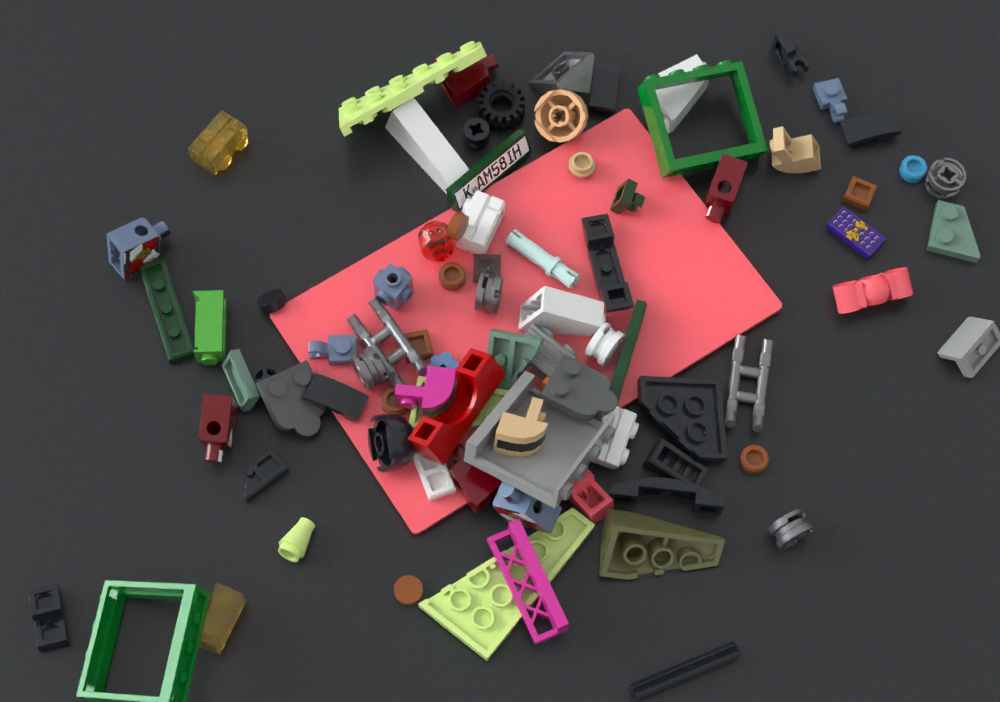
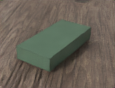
M240 349L230 350L222 364L223 370L242 412L252 410L260 395Z

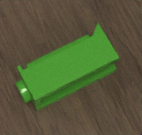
M192 291L196 301L194 349L196 360L204 365H216L218 362H224L226 358L227 301L224 299V291Z

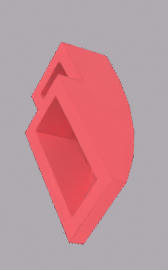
M588 469L582 481L577 480L574 483L573 491L568 500L579 513L596 525L606 517L608 509L614 510L613 499L595 481L593 473Z

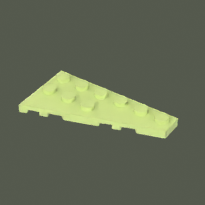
M468 42L460 47L461 51L452 55L450 52L445 53L436 59L437 62L429 66L427 64L417 66L412 70L413 73L406 77L399 75L389 81V85L385 87H373L365 92L366 96L357 100L353 97L344 101L341 104L342 107L339 108V127L344 137L352 133L350 127L355 124L366 125L373 121V118L378 115V111L382 110L383 113L389 112L423 93V87L426 84H438L445 80L449 71L459 72L486 57L487 55L481 42Z
M574 508L569 509L558 517L551 534L537 531L528 537L550 583L595 528L593 522ZM515 546L502 551V553L511 556ZM517 552L515 558H518V559L521 560V558H520V556H519V554H518V552ZM495 557L468 572L465 577L452 585L449 584L441 589V592L433 597L425 599L418 604L419 608L486 661L489 660L522 619ZM503 559L504 562H505V565H506V567H507L509 561ZM512 563L509 573L512 578L524 582L527 571L524 566ZM529 578L527 584H530V585L533 586V584H532V582H531V580H530V578ZM515 585V586H516V588H517V590H518V593H519V592H520V589H521V587H520V586H517V585ZM524 589L521 597L523 603L530 607L539 598L536 592Z

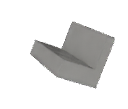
M967 317L938 351V355L940 358L956 361L963 376L973 378L1000 346V332L992 320Z

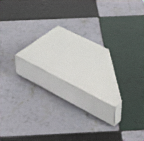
M416 451L412 459L429 502L455 493L456 487L446 463L441 465L424 458Z

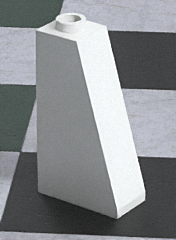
M415 98L408 100L391 112L385 128L446 193L445 189L464 175L469 168Z

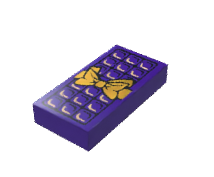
M844 206L826 226L830 232L867 260L886 240L883 235Z

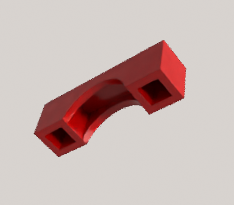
M470 348L455 370L457 390L451 405L444 413L437 417L423 416L407 438L424 458L444 465L505 377L506 373L491 354Z

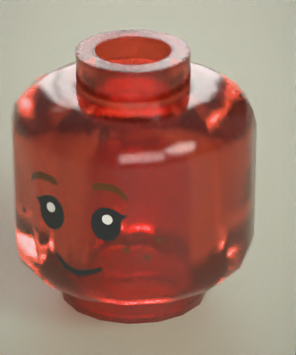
M431 221L424 225L418 233L421 252L424 258L429 261H445L456 250L455 240L447 236L448 225L446 223Z

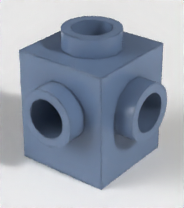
M389 263L385 270H379L373 279L375 297L383 305L389 306L395 311H398L404 303H407L414 293L411 274L401 266L397 268Z

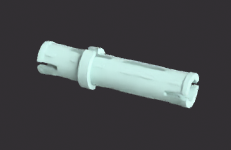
M514 229L513 233L509 234L506 244L546 271L545 274L547 276H553L569 289H572L573 285L575 286L578 283L581 275L563 264L561 258L550 255L517 229Z

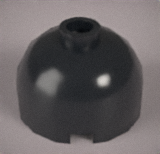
M395 414L373 416L370 422L375 421L374 428L368 429V445L372 460L378 459L381 465L376 468L381 472H389L406 466L411 462L416 452V448L407 439L414 430L412 425L404 417Z

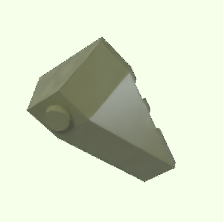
M608 509L601 532L599 574L602 577L630 580L637 579L638 575L654 573L656 576L664 574V571L674 569L688 571L718 566L725 539L639 513Z

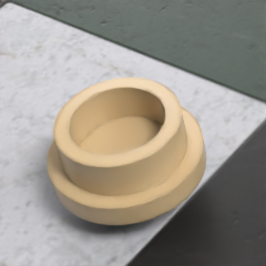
M578 152L570 158L568 168L575 177L586 178L594 172L595 161L590 154Z

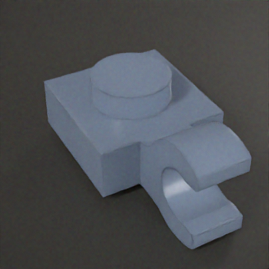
M839 78L814 83L813 92L821 110L829 108L834 123L845 121L843 114H847L845 106L847 96Z
M356 334L328 335V343L322 341L308 342L309 359L329 358V365L352 364L350 357L353 355L357 356Z

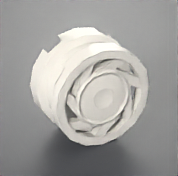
M605 322L586 347L585 355L588 357L593 355L597 359V363L605 367L612 360L611 357L614 353L618 352L623 343L620 339H624L625 334L621 331H614L611 325Z

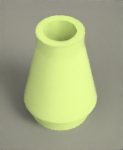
M301 517L298 523L279 541V554L292 562H298L300 558H303L315 524L311 520Z

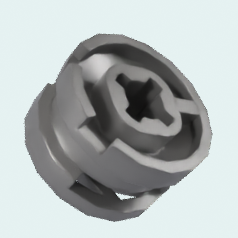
M952 158L936 160L924 178V185L927 191L934 197L939 199L953 198L958 194L966 181V171L958 161Z
M480 274L474 310L482 311L487 309L489 313L497 314L502 292L503 276L489 277L488 274Z
M371 346L365 348L363 353L359 355V358L355 355L350 357L358 378L368 391L373 389V385L389 380L388 375H383L387 371L381 359H378L376 356V351Z
M801 508L782 516L768 527L767 530L770 535L776 537V544L780 550L796 544V541L801 538L804 539L813 532L814 527L805 520L806 514Z

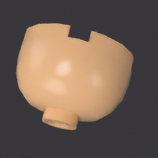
M564 89L549 91L539 99L535 106V126L539 133L549 141H571L579 136L587 125V106L583 99L572 91Z

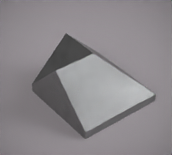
M564 51L532 79L529 84L542 96L549 91L559 89L574 93H590L595 56L592 52Z

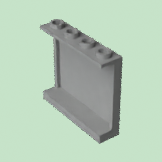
M525 371L466 441L464 461L556 509L562 499L566 501L570 497L574 483L577 480L582 481L587 473L589 463L597 461L604 443L608 445L613 439L616 431L613 428L615 415L611 414L605 423L596 419L583 422L543 403L542 412L547 413L545 423H548L545 443L538 452L526 457H512L493 452L495 434L502 413L506 412L526 418L532 397L540 398L542 393L533 388L535 375Z

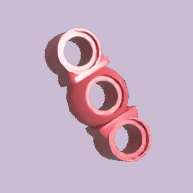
M907 267L863 277L859 281L852 280L832 286L839 314L854 312L867 308V306L885 303L887 300L893 301L913 295Z

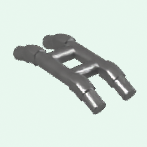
M377 297L368 304L385 327L373 337L356 314L346 319L366 348L371 346L376 351V356L378 359H381L387 371L384 374L388 375L389 382L393 385L394 389L396 384H405L397 370L393 367L405 357L409 359L420 376L427 374V366L424 360ZM392 336L400 348L386 357L379 345Z
M736 334L731 359L724 423L728 428L734 427L736 425L738 402L754 404L752 429L755 432H762L764 429L767 388L774 340L763 339L759 366L757 368L742 365L747 336ZM741 376L757 379L756 393L739 391Z

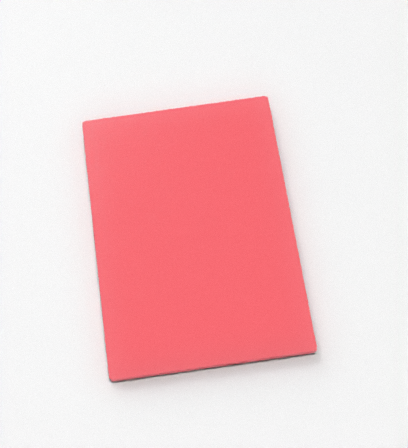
M630 109L618 112L583 132L573 140L562 144L494 183L483 192L490 197L494 196L506 202L505 214L485 256L481 257L470 251L457 248L454 245V240L447 236L448 224L453 215L457 213L451 208L286 302L280 310L270 313V319L299 363L307 360L313 374L317 373L329 377L369 396L358 421L355 423L334 411L332 413L413 534L418 535L467 505V501L456 487L455 493L429 502L413 459L406 466L394 471L381 472L376 468L381 465L378 459L372 460L368 445V429L374 428L375 421L370 422L373 416L386 414L381 406V397L387 389L393 387L389 380L373 385V389L368 391L358 378L352 364L329 365V358L309 359V341L328 343V335L356 334L346 321L353 314H356L372 337L385 327L368 303L375 298L373 284L375 275L379 270H385L389 263L397 268L401 266L411 274L414 293L410 300L404 303L398 311L384 305V307L404 334L427 329L433 354L440 356L443 352H449L453 360L460 364L470 348L487 353L489 331L493 328L524 334L525 331L518 330L520 305L544 286L601 301L588 257L581 219L608 213L614 233V244L624 280L628 282L634 307L637 299L645 301L647 304L617 404L620 408H624L638 399L637 380L640 376L674 377L735 339L736 334L742 335L781 310V301L720 223H714L706 219L708 208L684 177L676 175L662 178L651 136ZM578 152L590 154L595 161V170L589 177L578 178L569 171V160ZM629 178L638 183L635 193L643 195L645 199L642 207H638L636 212L625 209L622 213L617 214L611 211L610 208L617 188ZM514 229H517L550 255L561 258L563 264L581 275L578 283L575 286L573 285L572 289H569L553 276H547L545 274L546 271L506 244L509 234L513 233ZM483 261H486L487 265L493 261L490 265L491 269L497 266L498 268L491 271L498 276H503L502 292L497 314L489 313L487 309L482 311L474 310L481 270L484 269H479L482 265L476 264L485 265ZM455 262L462 265L465 269L466 282L461 289L448 291L440 285L439 270L446 263ZM634 308L606 313L604 309L606 315L605 322L609 323L614 331H621L626 336ZM553 334L554 340L559 344H567L575 351V357H577L578 362L604 374L609 379L611 385L623 343L618 352L614 353L611 357L612 360L603 367L597 363V359L593 355L590 357L585 355L586 347L594 334L590 337ZM356 335L357 357L359 358V355L363 353L366 346ZM392 336L379 345L386 357L400 348ZM404 358L393 366L405 385L416 386L417 378L420 375L411 363L406 364V359ZM430 359L424 360L426 366L431 363ZM528 368L525 370V371H527V372H529V373L535 375V374H534L533 372H531ZM535 375L533 388L539 390L542 379ZM408 409L407 412L401 416L404 417L408 422L410 419L411 409ZM478 427L469 428L460 443L464 447H466V441ZM451 457L446 461L449 472L456 464Z

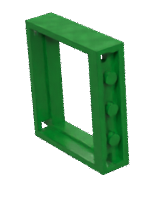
M725 60L713 67H708L707 64L693 68V71L684 72V69H678L662 77L659 74H653L645 77V80L637 88L662 178L718 167L722 154L748 161L760 158L768 151L742 61L733 63L732 60ZM730 76L750 144L675 159L656 90Z
M105 580L102 594L99 598L100 602L96 618L92 625L89 646L85 653V663L78 682L79 687L76 697L87 702H187L211 593L196 584ZM126 598L181 601L159 697L103 693Z

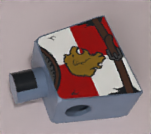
M141 217L107 233L109 263L124 280L128 279L139 271V265L152 262L159 257L160 241L170 235L169 228L163 221L151 226L145 218Z
M503 481L493 501V507L506 522L520 519L524 527L549 534L552 533L562 510V507L559 505L554 509ZM533 506L539 510L538 513L534 512Z

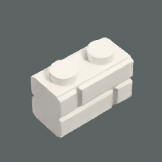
M478 190L475 191L472 199H466L462 209V213L469 216L468 227L459 241L454 240V245L475 255L485 256L505 214L506 202L494 196L490 197L488 194Z
M616 406L615 410L607 415H598L596 419L605 423L611 414L615 415L613 428L616 429L615 435L608 445L604 443L601 454L595 462L611 470H615L620 464L624 465L630 451L626 448L629 438L633 439L639 426V423L635 422L637 414L622 409L619 406Z

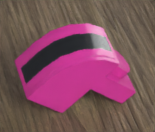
M428 366L425 387L396 384V404H400L401 407L406 409L422 407V417H435L443 413L451 405L455 394L456 369Z

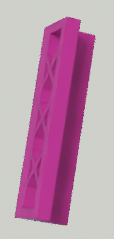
M520 519L509 522L507 530L488 537L487 542L532 640L537 645L566 632L569 623ZM511 537L515 546L512 555L499 552L496 542ZM517 552H518V554H519L521 560L518 559V558H515ZM503 559L509 561L507 567H506L505 562H504ZM512 563L525 567L527 574L524 582L511 577L509 571ZM529 578H530V580H531L533 586L530 585V584H527ZM515 585H517V586H520V587H521V589H520V592H519V593H518V590H517V588H516V586H515ZM524 589L537 593L539 601L536 608L523 603L521 597ZM541 603L543 605L545 612L539 610ZM527 611L534 613L532 619ZM539 615L549 619L553 629L538 635L533 625L536 616Z

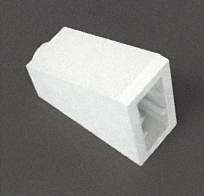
M695 55L658 74L662 77L678 69H684V72L693 71V68L707 63L702 62L698 55ZM709 80L656 90L668 133L675 130L708 88Z
M544 286L520 305L518 330L526 332L535 323L540 328H548L553 334L590 337L605 323L604 302Z

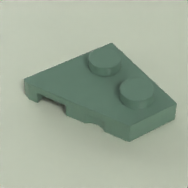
M941 200L937 201L926 251L974 263L979 261L980 252L964 206Z
M495 328L489 331L487 353L493 356L506 373L498 388L510 390L544 343V338Z

